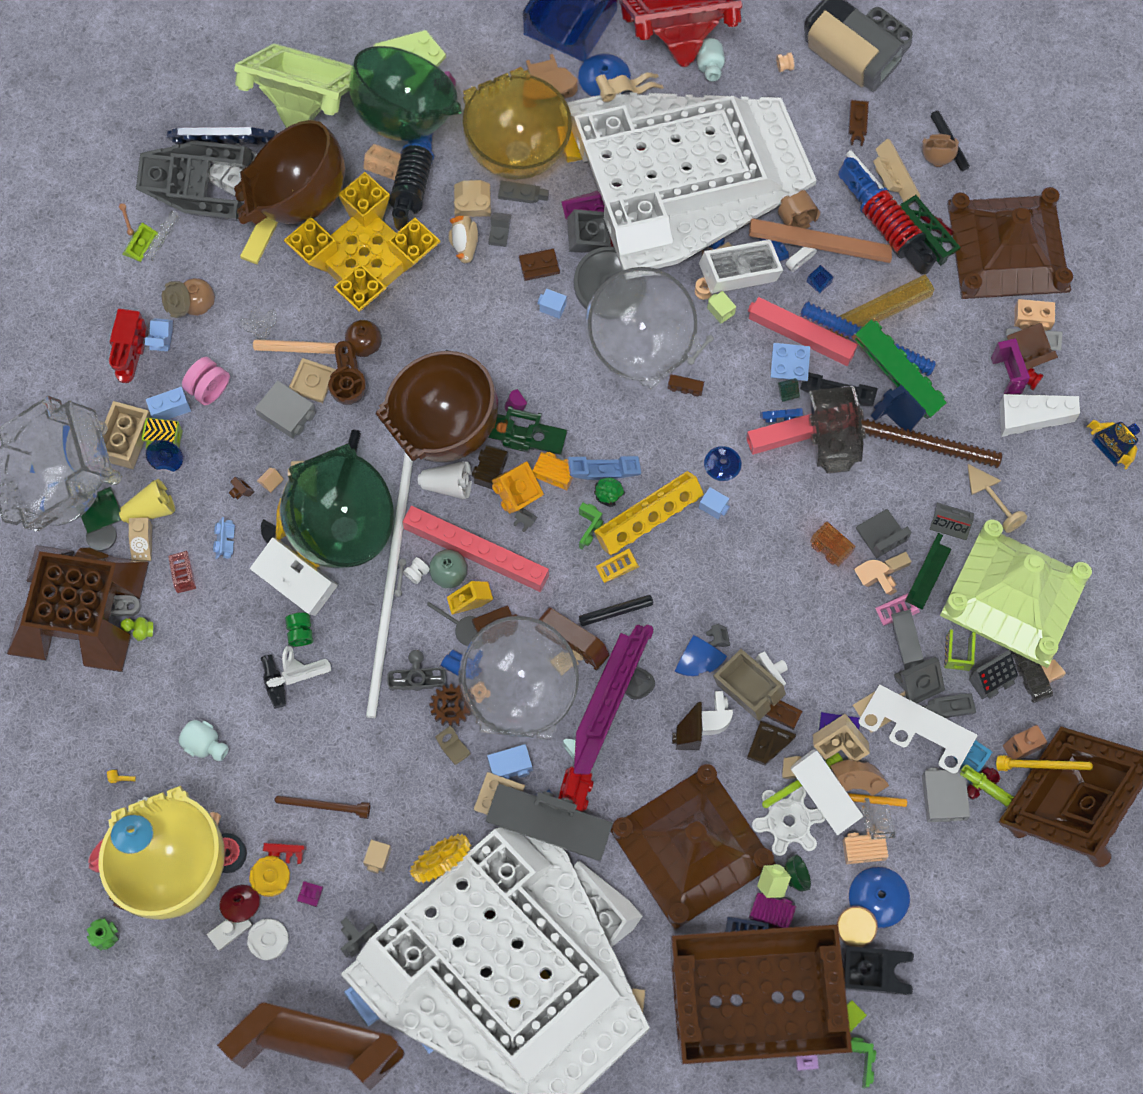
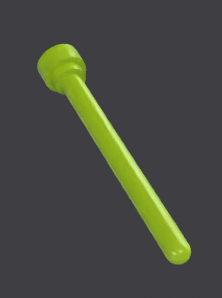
M837 752L826 759V764L832 769L831 765L843 761V759ZM799 780L794 781L764 800L762 806L769 808L802 787V784Z

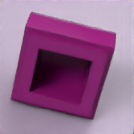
M516 389L509 394L504 408L506 412L509 406H512L513 409L524 411L527 402L520 391Z

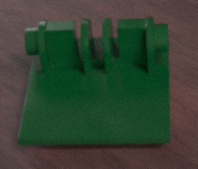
M111 486L83 497L86 499L93 497L87 506L81 505L79 499L75 501V506L80 513L87 534L121 521L119 515L121 511Z

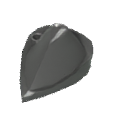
M636 667L625 692L626 695L633 700L644 698L655 688V679L646 670Z

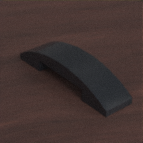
M808 372V381H802L800 387L801 390L811 395L843 404L855 402L856 406H873L878 390L876 387L859 384V387L826 380L823 379V375Z

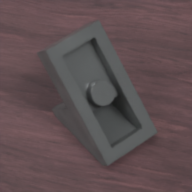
M493 213L489 245L507 247L511 214Z

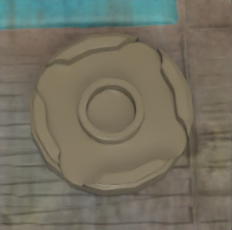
M170 281L165 284L164 287L166 288L162 291V304L165 311L171 314L169 316L180 318L189 311L190 296L182 282Z

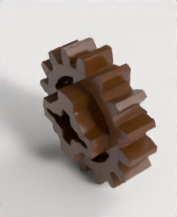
M450 684L448 689L443 685L442 691L435 690L437 696H431L433 701L429 703L430 708L433 709L430 711L431 715H436L435 721L441 720L442 726L446 723L449 726H452L453 723L460 726L459 721L466 722L465 715H471V711L468 710L473 708L472 703H468L471 701V696H466V689L461 692L460 685L456 689L453 688V684ZM439 701L442 703L440 710H438ZM462 701L464 702L463 710L459 707ZM448 703H450V704H453V703H454V706H455V707H454V708H452L451 706L448 707L447 704H448Z

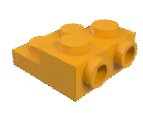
M527 461L492 479V489L496 494L500 495L502 499L501 506L509 514L520 510L544 495Z

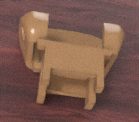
M550 54V60L531 64L530 60H526L528 71L523 87V104L526 107L537 106L536 99L548 98L563 94L565 99L572 97L578 91V79L568 69L558 68L553 54Z

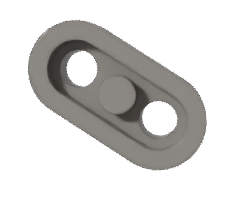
M115 595L113 601L115 607L111 609L110 616H134L139 613L141 604L135 596ZM134 604V608L129 610L128 606Z

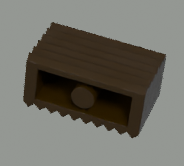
M486 445L484 450L481 449L478 456L479 465L478 467L475 466L472 471L474 484L492 489V479L502 474L508 459V451Z

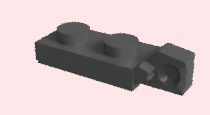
M508 181L500 182L498 199L531 204L538 202V200L548 201L549 190L542 189L540 186Z
M972 693L934 698L928 701V705L922 706L944 718L976 713Z

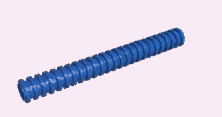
M809 301L804 304L801 311V317L806 316V319L809 320L810 318L812 322L816 321L818 325L822 324V327L827 326V329L831 328L833 332L842 333V336H848V339H851V336L862 327H857V324L853 325L851 321L847 322V319H842L841 316L836 317V314L832 315L830 311L826 312V309L821 310V307H815V304L811 305ZM898 343L894 344L898 349L901 348L907 354L906 358L911 363L913 362L919 367L920 373H926V376L931 375L936 365L934 360L930 361L929 358L925 359V356H920L919 353L915 354L913 350L910 352L908 348L904 349V346L900 347Z

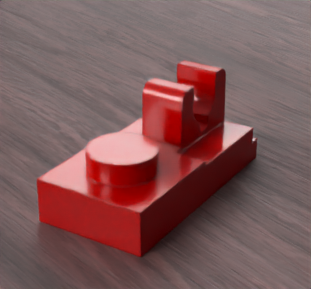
M263 844V851L268 852V856L280 857V853H286L285 862L289 864L294 854L298 859L297 864H302L303 853L307 846Z

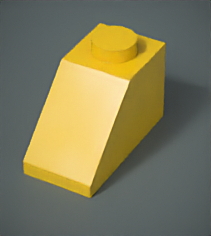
M471 581L447 596L451 615L482 607L492 601L493 597L488 582Z

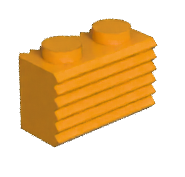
M551 452L546 454L540 453L532 471L535 478L567 491L573 479L570 476L568 460L558 459Z

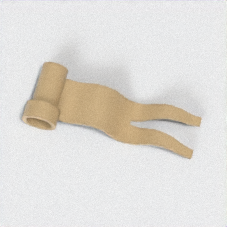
M651 72L644 73L633 80L625 75L607 80L605 75H599L596 78L601 91L600 95L604 102L612 101L616 94L626 90L641 94L652 87L664 88L663 85H659L656 82H648L640 87H636L648 78L659 77L658 74Z

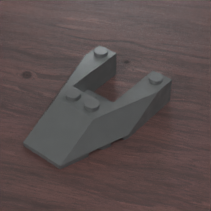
M190 141L181 145L177 144L164 149L160 148L140 153L136 190L186 214L239 221L237 210L244 203L238 200L206 197L210 164L246 168L250 165L252 150L240 145Z

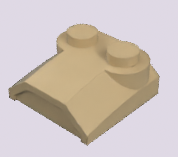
M470 180L455 184V217L491 216L490 183L482 180Z

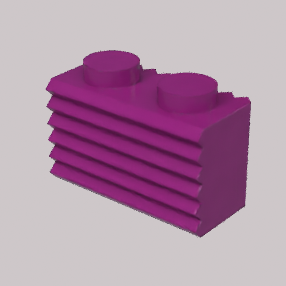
M757 893L749 919L769 923V926L773 928H789L796 906L792 905L793 902L782 898L780 901L775 898H766L763 893Z

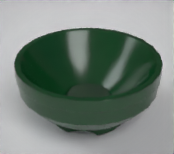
M799 855L788 858L784 868L791 876L788 885L800 892L810 890L811 878L803 859Z

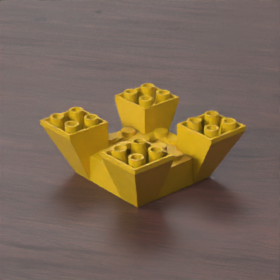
M366 172L340 192L339 198L350 219L330 235L313 218H310L284 239V242L308 265L328 272L338 282L334 289L358 312L385 291L386 287L403 272L414 266L440 243V240L416 218L412 219L397 233L393 231L383 221L390 194Z

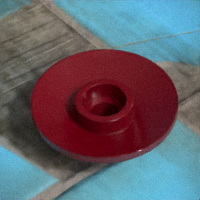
M234 886L228 889L221 897L219 904L220 912L230 922H244L253 917L258 911L260 897L251 886Z

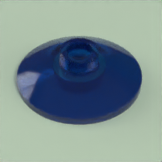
M156 440L150 443L146 449V459L156 470L166 469L174 472L183 463L181 450L172 442Z
M718 446L711 449L704 459V467L707 474L718 481H728L735 478L742 466L739 454L734 449L726 446ZM725 459L727 462L723 464L720 460Z

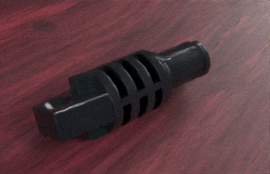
M265 655L260 659L265 672L263 680L267 694L274 709L286 706L283 683L276 687H268L267 681L276 677L280 678L281 674L276 670L273 655H268V661Z

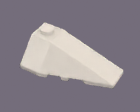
M578 861L573 868L609 944L613 947L633 931L642 915L628 899L582 862Z

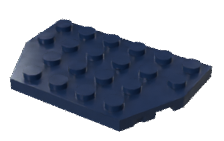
M253 127L175 128L172 131H166L167 139L172 140V143L185 144L186 141H208L221 144L222 141H226L229 144H239V141H244L246 144H257V141H262L264 144H267L269 140L278 134L275 130H268V132L264 133V129Z

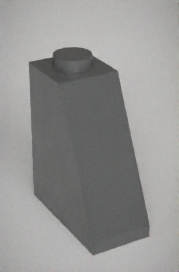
M911 609L891 614L893 631L904 669L907 670L924 662Z

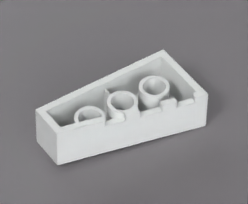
M1004 394L1000 401L1001 437L1075 422L1080 414L1079 396Z

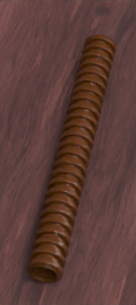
M862 417L856 430L857 434L861 432L863 435L869 434V437L873 435L874 438L880 437L881 440L885 438L886 441H897V444L901 442L903 445L909 444V447L913 445L914 448L920 447L922 450L925 448L926 451H937L938 454H949L950 457L953 455L955 458L960 457L962 460L965 458L966 461H977L978 464H989L990 467L995 466V468L1000 466L1003 456L1002 452L996 453L995 450L991 452L990 449L985 450L983 447L979 449V446L973 447V445L967 446V443L963 445L961 442L956 443L955 440L951 442L950 439L944 440L942 437L939 439L938 436H927L926 433H915L914 430L911 432L909 429L904 430L902 427L899 429L898 426H886V423L882 425L881 422L875 423L874 420L870 422L869 419L863 420L864 418Z

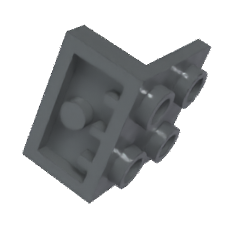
M888 509L856 527V530L876 559L908 541L912 533L908 526L901 529Z

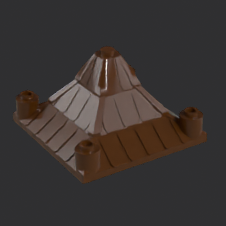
M1047 187L1040 196L970 200L967 194L959 192L953 195L952 200H948L951 229L954 230L952 237L961 247L955 253L961 299L1071 292L1070 284L1073 280V273L1067 268L1056 206L1060 196L1057 189Z
M1060 727L1039 760L1091 762L1093 768L1091 770L1033 768L998 822L1002 827L1008 828L1016 838H1023L1027 835L1085 855L1096 867H1105L1112 859V855L1106 845L1116 833L1119 823L1123 820L1128 809L1132 806L1143 788V751Z
M710 764L701 765L696 773L630 815L616 819L610 831L674 930L679 929L759 877L764 866L776 864L773 853L762 845L717 778L716 769Z

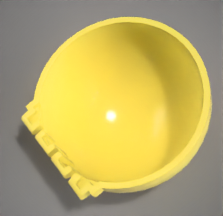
M181 786L167 790V796L162 792L147 798V801L141 800L128 805L129 812L126 807L111 812L112 819L108 820L110 827L104 836L99 853V872L106 892L116 904L139 917L164 920L191 912L211 895L220 880L224 867L225 848L223 838L212 816L201 805L190 799L188 792L183 791ZM139 815L151 823L153 828L152 841L144 850L137 853L128 854L117 850L111 841L113 826L123 817ZM131 829L127 832L132 833L135 829Z

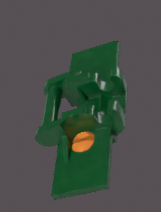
M509 406L506 416L497 415L496 423L488 438L499 440L503 447L529 453L530 449H538L561 455L567 430L540 424L542 413L534 414L513 409L512 406ZM511 416L535 421V424H529L527 428L515 425ZM536 433H542L544 438L541 441H537L533 436Z

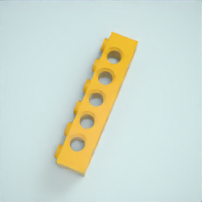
M686 471L596 529L594 533L602 549L609 555L618 553L621 548L633 543L638 537L650 532L658 524L667 521L675 513L681 512L683 508L696 502L704 495L697 477Z

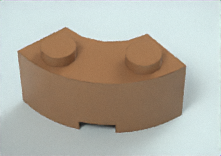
M844 760L831 765L833 772L846 792L852 789H862L868 791L873 796L889 787L880 770L866 761L864 763L855 760Z

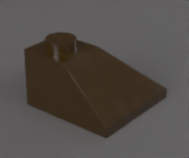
M697 702L677 725L676 732H672V744H676V750H700L702 742V702Z

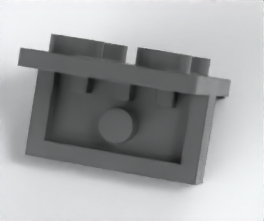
M347 917L340 922L343 926L341 931L349 942L340 950L346 958L357 955L361 951L360 947L378 932L376 925L372 922L359 932Z

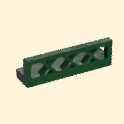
M917 195L900 204L901 210H904L906 215H909L910 220L914 221V225L918 226L926 234L925 244L935 253L936 261L940 266L947 262L949 256L960 250L961 247ZM915 202L919 206V211L911 210L908 205ZM920 216L928 217L930 224L922 223ZM931 229L939 230L941 237L933 236ZM943 242L950 243L953 248L947 252L942 244Z
M940 533L937 534L905 602L922 610L952 550L940 544L943 537Z

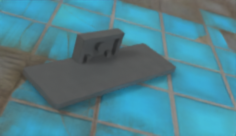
M498 784L486 817L487 823L597 861L602 859L613 825L612 822L577 811V805L573 804V801L570 799H558L552 793L546 791L538 792L537 796L502 784Z

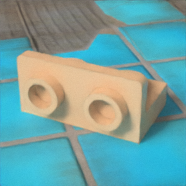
M373 144L365 153L363 168L395 180L401 154Z

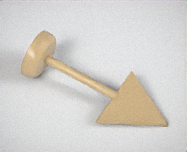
M968 464L971 495L986 489L1008 517L1002 526L1005 532L1009 533L1020 527L1027 520L1028 516L1025 512L1018 511L1011 514L990 488L1001 480Z

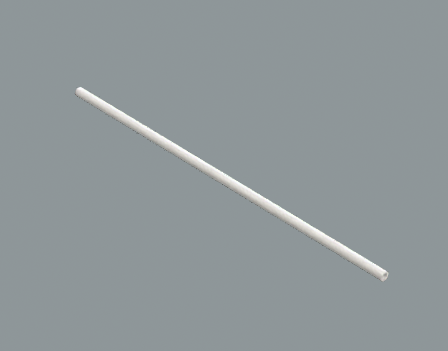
M406 453L404 454L367 705V718H376L403 534L402 521L406 513L413 461Z

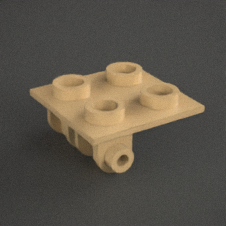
M487 772L474 810L486 815L488 814L498 784L522 792L525 785Z

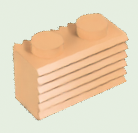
M869 831L867 835L859 836V833H849L842 840L846 865L886 861L888 858L885 833L879 834V831Z

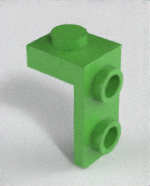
M584 502L579 507V515L592 523L579 542V548L582 550L585 545L589 546L594 538L592 534L604 522L602 521V513L594 505H587Z
M852 1037V1052L865 1054L862 1088H868L874 1081V1071H871L872 1062L874 1063L876 1059V1050H873L874 1044L864 1043V1039Z

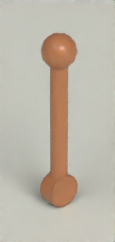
M121 203L119 209L123 213L128 228L127 234L131 236L134 234V230L131 229L125 210L126 205Z

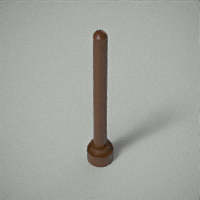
M276 796L274 799L277 804L356 813L359 818L364 819L369 818L371 807L370 803L367 802L350 805L286 796Z

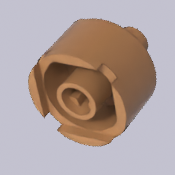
M801 190L792 196L782 198L778 215L785 225L807 229L811 227L810 223L813 220L815 222L818 220L820 211L810 195L805 190Z

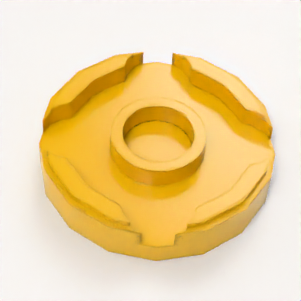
M266 856L260 858L251 868L249 880L252 888L258 894L264 897H274L281 894L287 888L290 882V871L287 864L280 858Z

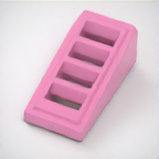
M908 594L875 608L883 626L892 623L891 614L893 613L890 607L894 606L896 613L900 612L898 604L902 605L904 611L911 609L912 615L920 612L917 607L911 604V608H907L905 600ZM886 609L890 618L886 619L885 617L884 619L881 611Z

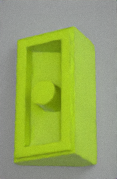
M142 222L137 227L122 255L141 262L158 232Z

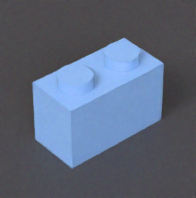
M182 387L146 399L150 414L154 419L168 420L191 412Z
M526 744L487 755L491 773L511 780L510 777L517 775L519 778L525 777L530 774V771H533Z

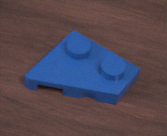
M802 408L760 412V418L765 419L766 423L777 422V418L784 417V421L794 419L795 416H803Z

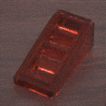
M183 551L169 555L173 585L176 592L181 593L196 589L188 552ZM185 560V562L174 564L175 561ZM186 566V568L176 571L177 568ZM187 574V576H184V577H180V578L177 577V576H180V575Z

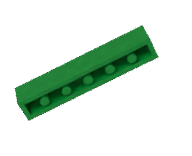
M872 319L867 321L851 336L896 387L902 385L926 410L924 418H931L947 403L944 400L945 396L931 386V380L926 376L923 377L919 372V367L906 358L907 354L901 348L898 349L894 345L895 341L888 334H884L881 325L877 321Z

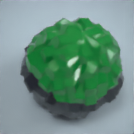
M611 477L600 479L595 484L594 494L596 495V500L607 507L615 506V502L625 495L622 483Z

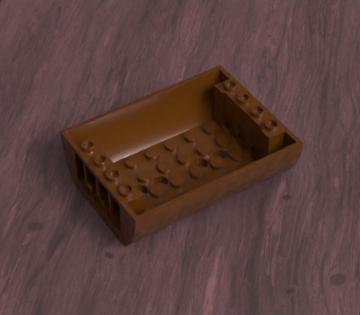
M838 924L671 936V972L677 1043L682 1065L852 1053ZM794 991H801L803 993L804 999L802 1002L794 1001L792 997ZM775 992L781 993L783 995V1002L780 1004L774 1003L772 994ZM733 995H738L742 998L740 1006L736 1007L731 1004L730 1000ZM717 996L721 999L722 1004L719 1008H714L710 1005L712 997Z

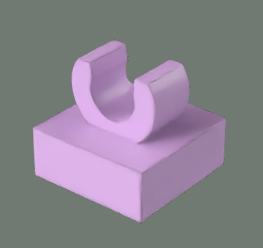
M817 1055L796 1057L797 1071L819 1069Z

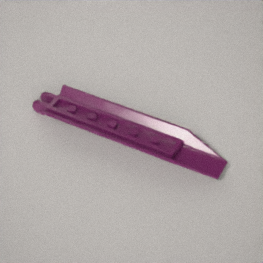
M637 625L630 636L620 633L576 731L575 774L590 775L646 644L652 637L654 632L652 625H645L644 627Z

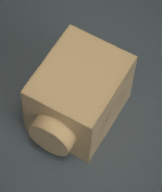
M374 840L370 841L363 862L368 871L377 874L379 871H385L392 850L391 846Z

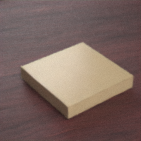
M302 358L289 388L303 397L323 403L329 391L328 382L330 376L336 369Z

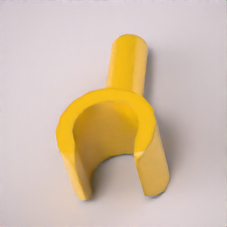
M117 770L107 771L109 783H117L119 781L135 782L136 777L118 776Z

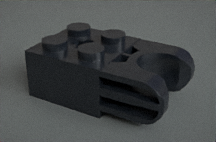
M852 946L841 948L845 990L899 995L913 994V987L910 984L898 981L894 971L897 964L912 962L914 960V953ZM862 964L864 968H867V972L863 974L860 971Z

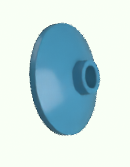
M129 815L121 818L115 823L111 831V841L114 847L128 854L144 850L153 838L151 823L139 815ZM131 829H135L132 833L127 832Z

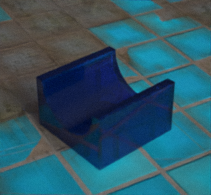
M529 0L523 10L524 35L584 62L617 12L618 0Z

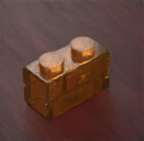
M825 522L815 532L810 541L815 551H821L830 564H836L838 567L854 552L856 547L829 522Z

